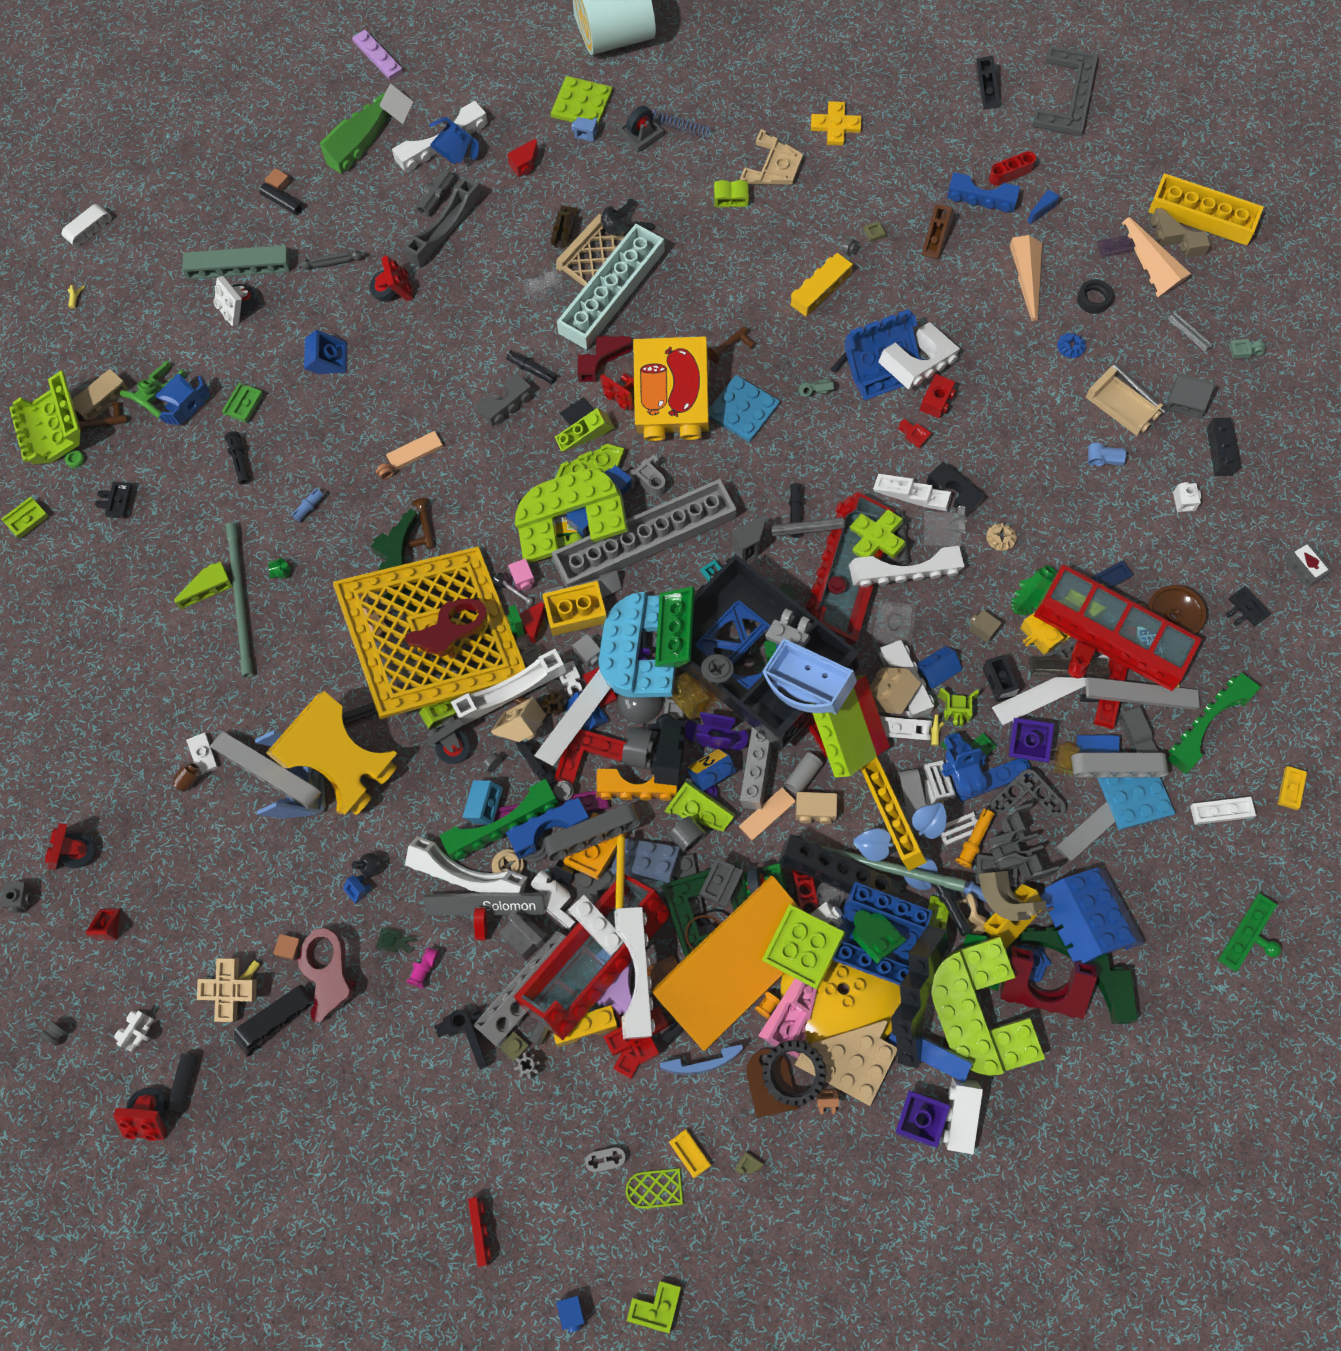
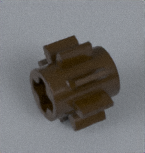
M552 690L548 695L544 694L545 701L541 703L542 707L546 708V714L552 713L556 716L560 711L564 712L562 705L566 704V700L562 699L561 692L557 694Z

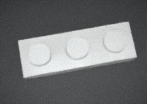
M1251 797L1190 805L1195 825L1249 819L1256 816Z
M585 895L568 909L609 955H612L624 943L617 935L611 923Z

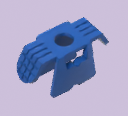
M443 117L429 124L430 127L441 122L446 124V127L431 142L430 147L452 164L456 162L462 163L469 143L471 144L472 160L477 159L479 142L447 117Z
M176 374L156 394L158 399L168 403L165 409L172 412H162L159 418L163 422L171 425H181L203 406L204 401L210 396V392L202 375L198 376L200 385L195 390L180 374Z

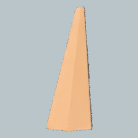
M1128 217L1122 222L1130 232L1128 234L1129 239H1133L1136 245L1134 249L1144 270H1148L1151 276L1149 281L1155 285L1157 297L1166 294L1173 287L1183 283L1191 275L1187 269L1134 220Z
M1030 235L1014 237L1011 240L1010 249L1018 270V280L1031 320L1035 321L1038 320L1042 242Z

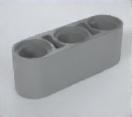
M918 769L897 772V780L900 781L901 799H904V803H902L910 827L913 826L912 817L915 811L920 807L926 806Z

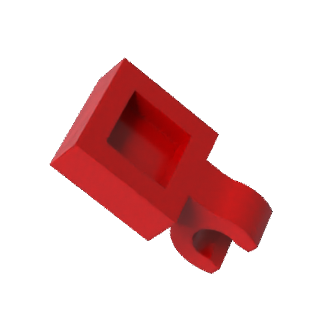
M905 419L899 423L898 430L906 434L905 439L919 449L931 435V432L918 423L913 426Z

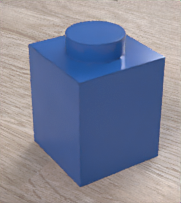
M579 1295L556 1302L562 1330L568 1329L569 1333L581 1330V1324L585 1323Z

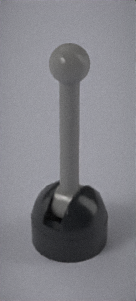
M502 572L496 575L493 580L494 586L500 589L507 587L524 599L528 605L533 604L532 598L526 597L508 584V577Z

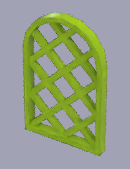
M680 1168L644 1171L633 1175L626 1185L627 1199L633 1206L643 1209L683 1205ZM676 1171L671 1178L665 1173ZM660 1173L656 1179L650 1174ZM677 1173L679 1184L673 1180ZM644 1174H646V1175L643 1177L642 1180H639V1179L636 1177V1176H639V1175H644ZM662 1175L669 1179L665 1186L658 1182ZM648 1176L654 1181L650 1187L643 1183ZM632 1179L639 1182L635 1189L629 1185ZM670 1182L677 1186L673 1193L666 1189ZM656 1183L662 1188L658 1195L651 1190ZM640 1185L647 1189L643 1196L636 1192ZM628 1188L632 1191L630 1195H628ZM664 1190L670 1195L666 1202L659 1197ZM678 1190L680 1191V1200L674 1196ZM649 1192L655 1196L651 1204L644 1199ZM634 1193L640 1198L637 1204L633 1203L630 1199ZM672 1197L679 1202L668 1204ZM657 1199L663 1203L661 1205H653ZM642 1200H643L648 1206H638V1205H639V1204L642 1202Z

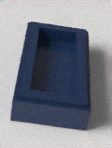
M1122 560L1092 576L1091 579L1111 589L1132 578L1133 573Z

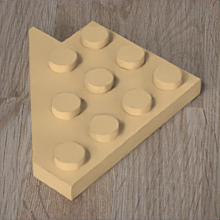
M883 1020L810 1043L822 1055L826 1064L827 1076L825 1082L870 1106L897 1052V1047L880 1039L887 1021ZM799 1053L794 1065L815 1076V1068L811 1060L805 1054Z

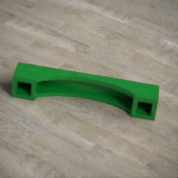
M1242 672L1237 678L1235 676L1231 677L1226 683L1228 686L1226 691L1220 690L1214 697L1217 701L1214 704L1210 702L1203 710L1206 714L1203 717L1198 716L1191 724L1194 728L1191 731L1187 729L1180 737L1183 741L1179 745L1175 743L1168 751L1171 755L1167 760L1184 774H1187L1203 756L1200 753L1201 741L1211 720L1232 706L1241 704L1244 707L1260 689L1258 684Z
M544 779L529 787V793L526 798L505 817L479 828L459 829L455 826L440 834L439 836L449 857L453 861L462 860L467 854L481 850L486 844L501 839L512 827L522 825L528 822L530 818L539 817L549 809L558 807L559 803L547 780Z

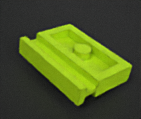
M29 497L1 518V520L20 539L49 516L32 497Z

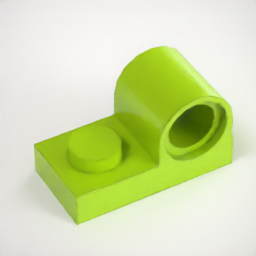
M456 699L423 707L420 710L419 714L428 730L438 727L446 719L457 715L451 704Z

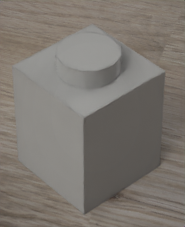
M588 634L572 645L574 653L587 668L599 663L600 648Z

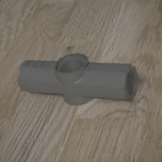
M442 170L433 183L427 184L424 196L416 206V210L421 215L429 216L436 205L442 203L443 201L441 200L443 198L445 199L448 188L455 180L454 175L449 170Z

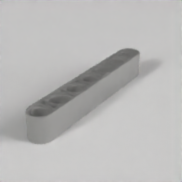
M223 731L220 732L210 745V748L216 753L219 752L222 757L307 809L311 808L321 794L317 788Z

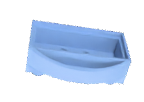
M786 639L782 640L763 670L770 688L779 699L793 708L811 713L832 712L837 714L857 682L853 670ZM780 687L786 690L790 695L799 700L813 703L815 705L803 704L793 701L784 696L782 693H780L778 691V688Z

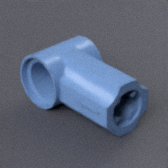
M1092 443L1088 446V464L1090 466H1093V464L1097 466L1104 464L1124 465L1125 449L1105 447L1102 443Z

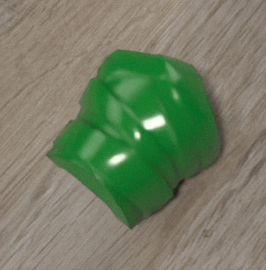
M283 558L270 561L268 564L269 578H287L291 573V567Z

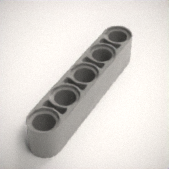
M1078 753L1071 756L1073 775L1077 778H1157L1169 774L1164 753Z

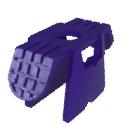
M700 712L704 725L696 724L692 720H686L685 738L690 742L699 743L701 747L719 748L722 751L727 749L738 751L747 744L749 737L747 731L737 732L731 730L736 722L735 718ZM717 731L722 737H713L710 734Z

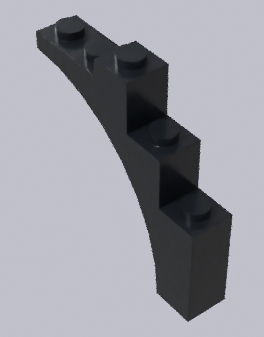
M927 926L908 953L910 971L900 984L901 1003L891 1017L892 1035L896 1036L898 1063L917 1069L921 1064V1037L929 992L936 970L948 948L946 929Z

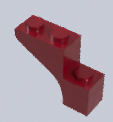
M596 337V355H578V382H596L597 373L604 364L632 351V337Z

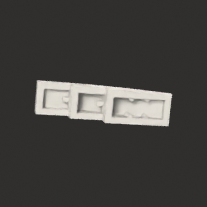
M878 474L873 488L875 492L943 511L948 510L952 498L951 492L935 490L932 485L915 483L914 479L884 474Z

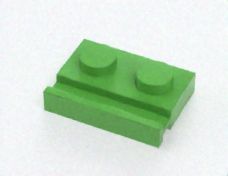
M238 383L222 412L224 415H229L231 418L247 423L261 400L263 393L258 389Z

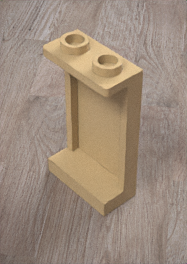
M1111 366L1092 385L1086 398L1136 436L1141 431L1145 433L1151 425L1150 422L1152 420L1156 421L1161 416L1162 412L1160 410L1163 404L1159 403L1156 407L1115 377L1117 369Z

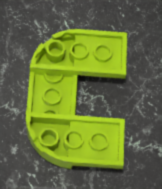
M583 469L533 487L522 498L515 515V527L519 530L523 559L526 558L529 564L551 557L552 552L559 549L554 517L586 507L590 537L593 542L627 532L628 526L623 498L618 486L601 471Z
M1001 936L952 952L939 964L932 982L933 1003L951 1051L973 1061L971 1071L983 1075L1004 1074V1071L1045 1059L1030 1017L989 1029L976 996L975 990L1015 978Z

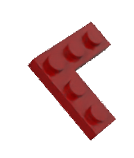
M580 729L561 755L554 777L555 783L567 781L572 786L574 785L584 752L622 762L623 747L626 742Z

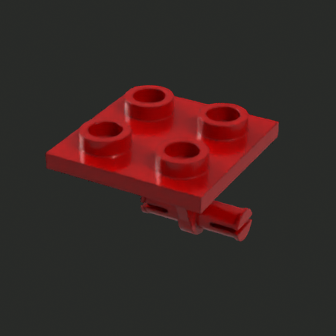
M624 373L621 376V380L625 381L626 384L622 387L602 374L600 379L604 396L608 400H615L622 409H628L632 412L634 408L631 392L629 391L634 387V377L632 378Z

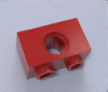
M935 374L922 400L919 411L940 418L942 413L945 414L949 407L948 399L952 400L956 389H953L955 381Z

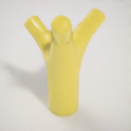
M70 285V289H68L70 294L69 308H76L77 297L85 289V286L75 291L74 286Z
M937 714L934 717L933 727H930L931 746H939V732L944 725V722L938 724Z
M254 960L238 979L251 980L260 964Z

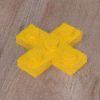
M828 101V114H811V131H827V145H843L844 132L860 133L861 116L845 115V102Z

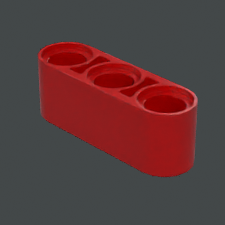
M1026 151L994 164L990 171L989 182L994 186H998L1029 174L1033 170L1036 155L1031 151Z
M792 869L798 907L804 911L803 909L808 906L812 907L815 911L819 906L813 878L807 875H799ZM807 887L811 893L804 895L800 892V888Z

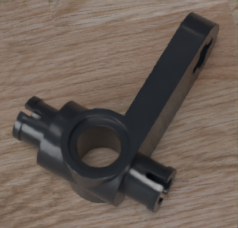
M476 1007L470 1011L467 1008L455 1010L450 1015L443 1017L442 1023L434 1025L435 1030H437V1036L440 1038L448 1034L449 1037L457 1034L466 1033L479 1069L488 1067L473 1023L481 1016L478 1008ZM464 1017L465 1023L460 1027L455 1026L456 1019Z

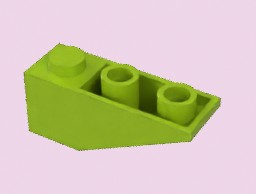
M596 408L555 436L561 452H564L603 436L612 430L614 426L608 414Z

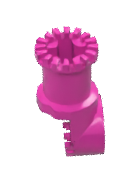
M430 947L426 948L427 951L424 952L426 954H423L424 957H422L421 964L413 963L414 969L406 983L417 985L418 988H424L423 982L426 974L435 966V958L438 959L439 950Z

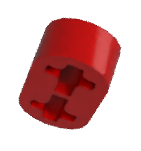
M475 907V940L486 941L488 931L486 907Z

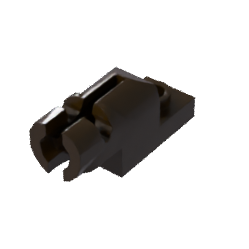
M560 207L551 236V244L557 248L561 240L563 242V249L567 247L569 240L572 239L578 208Z

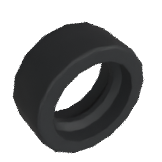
M1091 279L1081 286L1077 296L1078 305L1085 312L1091 314L1102 313L1109 307L1113 291L1105 281ZM1089 290L1099 291L1104 295L1105 301L1101 303L1091 302L1086 298L1085 292Z

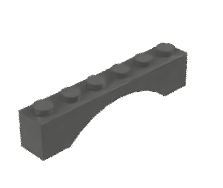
M464 177L455 187L452 197L440 217L427 230L414 235L403 247L406 259L420 268L481 198L478 183Z

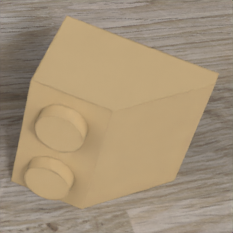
M531 697L504 711L491 732L493 735L517 742L524 739L530 740L537 734L536 731L543 724L542 721L546 714L536 700Z

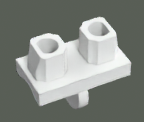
M131 1011L127 1016L126 1021L130 1024L126 1030L121 1028L114 1036L118 1041L116 1043L118 1046L132 1053L142 1040L149 1042L150 1037L146 1034L154 1021L153 1018L140 1011Z

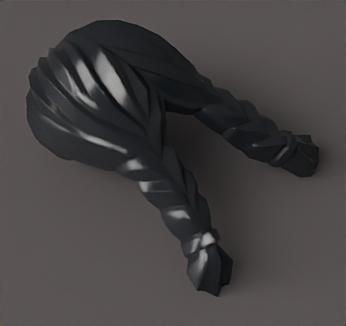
M630 198L627 200L626 205L618 210H615L613 206L605 208L600 220L606 232L614 236L628 233L635 224L649 231L653 229L654 225L650 222H636L625 225L621 218L636 203Z

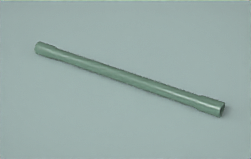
M231 522L226 524V534L229 544L238 627L241 674L243 678L253 676V666L250 657L238 547L237 524Z
M820 845L823 849L836 852L840 856L857 861L865 867L964 892L966 880L943 876L915 868L908 871L906 866L883 860L871 861L863 855Z

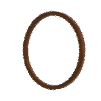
M700 915L693 918L688 923L685 930V939L688 946L692 950H694V948L690 945L687 938V931L690 924L696 919L706 917L715 920L720 925L721 923L716 918L709 915Z

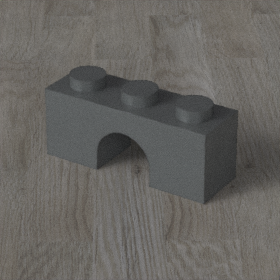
M517 373L503 383L505 393L508 395L505 399L497 400L489 394L476 405L478 414L492 427L500 424L509 413H514L520 404L528 402L532 396L531 386Z

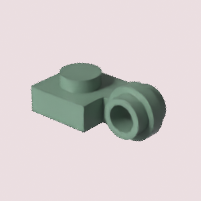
M1249 339L1231 340L1229 344L1232 359L1251 358L1252 353L1255 356H1260L1266 350V345L1262 341H1256L1250 345Z
M830 378L815 380L812 383L803 382L800 384L798 391L801 396L808 397L814 390L818 393H828L829 390L834 389V385ZM808 387V390L803 392L804 388Z

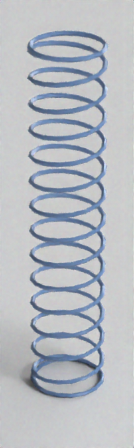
M693 121L691 122V125H690V134H692V133H691V127H692ZM697 122L695 123V126H694V135H697V134H695V128H696ZM701 123L699 124V128H698V136H699V130H700V127H701ZM710 126L707 127L706 139L708 138V137H707V132H708Z

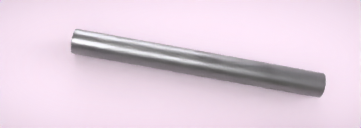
M1117 363L1113 365L1117 369L1116 373L1137 393L1156 407L1159 405V402ZM1164 406L1160 410L1162 412L1161 415L1163 416L1168 411Z

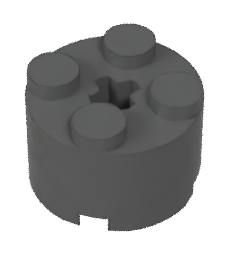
M629 727L626 734L628 739L623 747V765L650 770L656 748H653V745L656 743L658 732Z

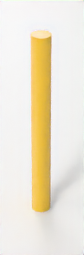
M617 837L616 909L624 908L625 837Z

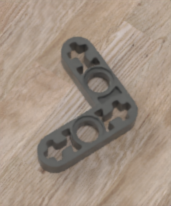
M1030 769L1021 771L991 799L989 804L992 812L1004 814L1028 792L1051 816H1061L1066 809L1064 802L1035 771ZM1025 774H1026V775H1030V774H1031V775H1032L1031 780H1032L1034 783L1039 782L1040 784L1036 785V786L1031 790L1030 787H1033V785H1032L1030 782H1026V783L1024 782V780H1025V776H1024V775H1025ZM1011 786L1018 788L1019 794L1017 797L1013 798L1009 795L1008 790ZM1040 787L1045 788L1047 791V796L1043 799H1040L1036 793ZM1004 793L1005 797L1011 802L1005 801L1002 804V810L995 809V801L1001 802L1004 799L1001 795ZM1051 796H1053V799H1051L1050 801L1053 804L1059 803L1060 806L1058 807V809L1060 811L1052 812L1051 810L1053 809V806L1050 803H1046L1045 805L1044 802L1048 801L1051 798Z

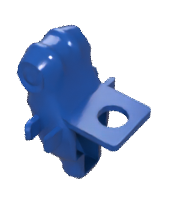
M959 733L947 735L944 738L946 763L942 765L943 770L941 772L943 776H952L960 796L971 797L973 794L982 793L988 788L986 777L980 766L985 764V753L980 748L974 750L970 744L962 740V736Z

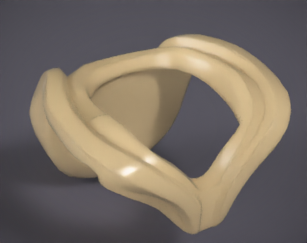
M972 893L966 895V899H961L957 902L959 905L969 903L971 914L967 921L973 929L970 934L981 935L986 932L983 925L987 922V919L977 914L974 896Z

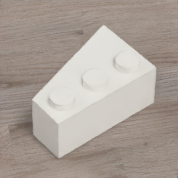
M952 1077L949 1089L950 1109L946 1118L947 1129L943 1130L942 1142L945 1143L947 1150L968 1154L974 1153L983 1091L976 1080L966 1079L965 1082H962Z

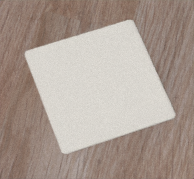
M390 84L380 103V107L403 124L413 101Z

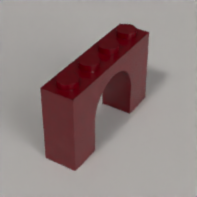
M1012 946L1009 960L1015 978L1001 982L1000 999L1010 1003L1023 1004L1030 1008L1044 1009L1051 1013L1065 1014L1071 1018L1084 1019L1097 979L1096 966L1075 961L1069 980L1062 988L1055 991H1043L1034 987L1029 981L1034 963L1033 951Z

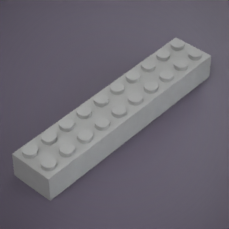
M718 479L626 519L627 532L597 542H593L591 537L587 536L553 551L552 560L565 587L597 579L601 574L624 568L735 519L737 509L721 479Z

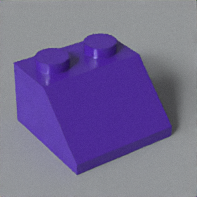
M1014 718L1011 721L1009 757L1049 763L1054 724Z
M908 1091L895 1132L896 1135L916 1143L938 1148L950 1105Z

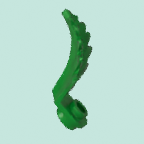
M1044 565V567L1036 571L1034 576L1020 581L1019 586L1022 589L1014 592L1017 597L1012 598V603L1010 604L1015 614L1027 616L1028 613H1033L1032 607L1037 609L1046 588L1057 573L1054 568Z

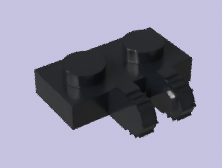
M113 482L111 491L99 490L97 496L107 498L108 501L97 500L95 506L106 509L105 515L107 517L125 519L133 488L132 484Z
M1245 586L1230 596L1229 600L1235 607L1225 614L1227 618L1232 617L1237 611L1243 614L1242 617L1233 623L1235 627L1245 620H1248L1256 627L1271 615Z

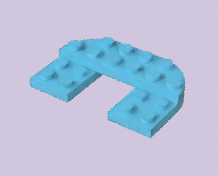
M645 592L633 593L616 603L609 611L607 619H605L599 654V668L607 685L617 694L634 698L673 697L676 667H656L655 660H638L642 632L657 631L660 595L647 596Z

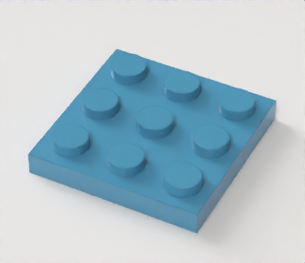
M735 375L709 408V418L746 441L751 442L779 406L780 401Z
M1160 777L1097 778L1119 831L1175 815Z

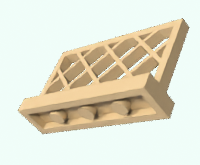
M600 214L597 215L556 261V269L559 271L563 270L584 287L588 282L582 278V274H592L593 277L599 270H593V263L602 262L603 265L607 258H604L603 251H614L617 247L614 246V240L622 241L625 237L624 235L613 236L611 234L610 236H601V231L604 227L601 225ZM611 240L612 247H602V241ZM592 241H599L600 247L591 248L590 243ZM589 252V259H580L579 255ZM591 252H601V258L592 259ZM590 263L591 270H581V264ZM570 264H578L579 270L572 271L568 267Z

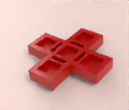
M659 1006L650 1011V1017L654 1019L655 1031L652 1032L653 1036L669 1026ZM613 1009L621 1027L603 1036L613 1057L630 1047L633 1048L641 1065L659 1056L660 1054L651 1037L623 1039L622 1016L624 1014L621 1013L619 1015Z

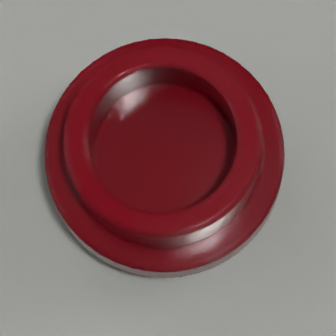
M834 576L828 581V590L835 595L841 594L846 589V581L842 577Z

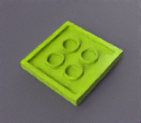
M566 76L550 115L552 118L569 122L576 121L577 117L590 120L597 118L599 126L613 88Z
M789 904L762 961L818 990L846 933Z

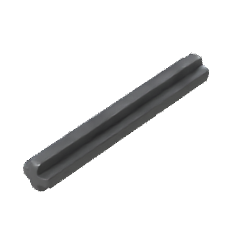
M843 517L777 524L771 526L772 536L841 529L845 528V521Z

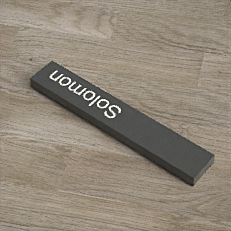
M543 893L425 894L424 896L426 915H474L475 907H486L487 915H510L513 911L517 915L544 914L546 911Z

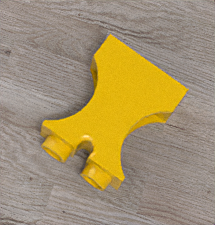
M322 691L313 698L269 748L266 754L283 768L305 766L319 771L329 780L335 791L336 812L345 815L350 810L357 815L371 799V796L365 792L367 788L360 782L361 776L365 775L368 779H375L382 785L397 768L391 762L397 753L395 751L374 753L356 745L344 728L342 720L343 706L325 691Z

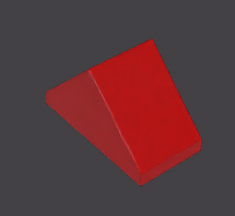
M543 602L519 613L523 629L532 643H536L546 611Z
M100 909L86 930V934L95 940H117L120 909Z

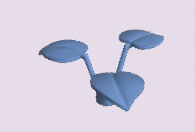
M941 802L920 807L915 811L912 817V824L916 830L920 831H913L915 836H921L924 833L927 838L934 839L943 833L947 818L945 808ZM882 828L867 830L853 840L862 855L871 861H880L886 858L889 854L888 847L894 845L893 841L889 843L891 840L890 833ZM925 857L927 863L915 868L937 874L935 862L928 857ZM904 876L906 882L918 890H929L932 887L928 882Z

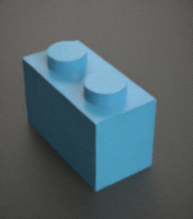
M473 780L462 818L479 825L493 823L503 788L492 781Z

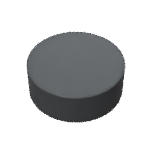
M493 753L487 757L483 767L491 773L501 765L503 759L499 754Z

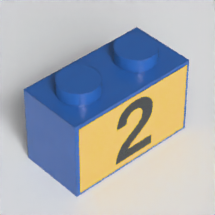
M719 748L686 767L692 783L702 791L736 772L730 756Z

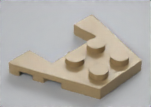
M761 129L756 139V145L771 149L762 172L744 168L740 180L746 181L748 184L792 185L802 162L803 154L787 144L783 145L778 142L776 137H770L766 134V131Z

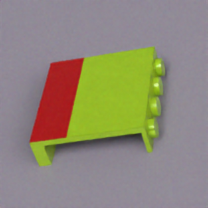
M866 675L855 676L857 682L837 714L832 712L813 713L834 777L852 776L890 747Z

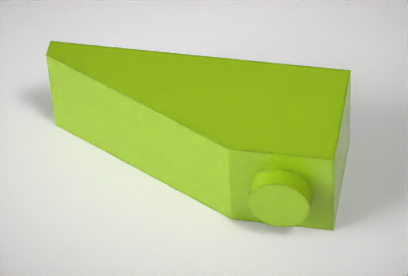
M221 562L210 564L174 599L180 610L233 587Z

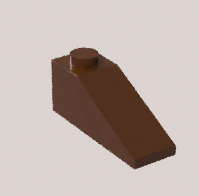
M935 204L922 256L939 259L955 216V211L952 207Z

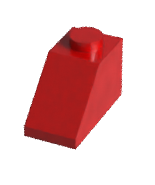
M533 139L507 153L508 164L518 177L528 175L534 169L538 154L537 140Z

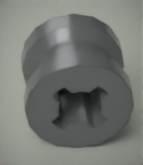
M51 1020L48 1023V1028L39 1035L49 1043L57 1046L60 1043L59 1039L65 1036L68 1031Z

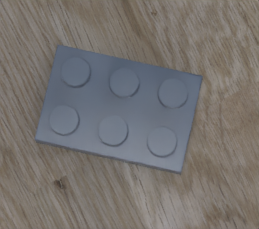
M625 838V874L630 877L670 883L680 855V847ZM617 854L611 867L612 874H616Z

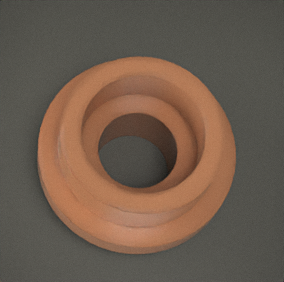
M383 463L378 466L376 474L382 480H386L393 476L394 468L391 464Z

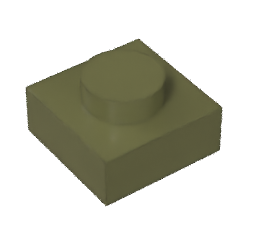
M513 1031L499 1048L516 1062L515 1059L519 1058L529 1045Z

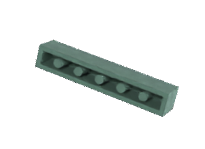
M286 245L183 253L182 270L187 279L290 272V254Z

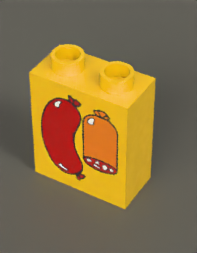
M706 337L633 339L634 405L637 433H644V440L646 441L665 440V433H680V439L683 440L702 438V432H709L708 351Z

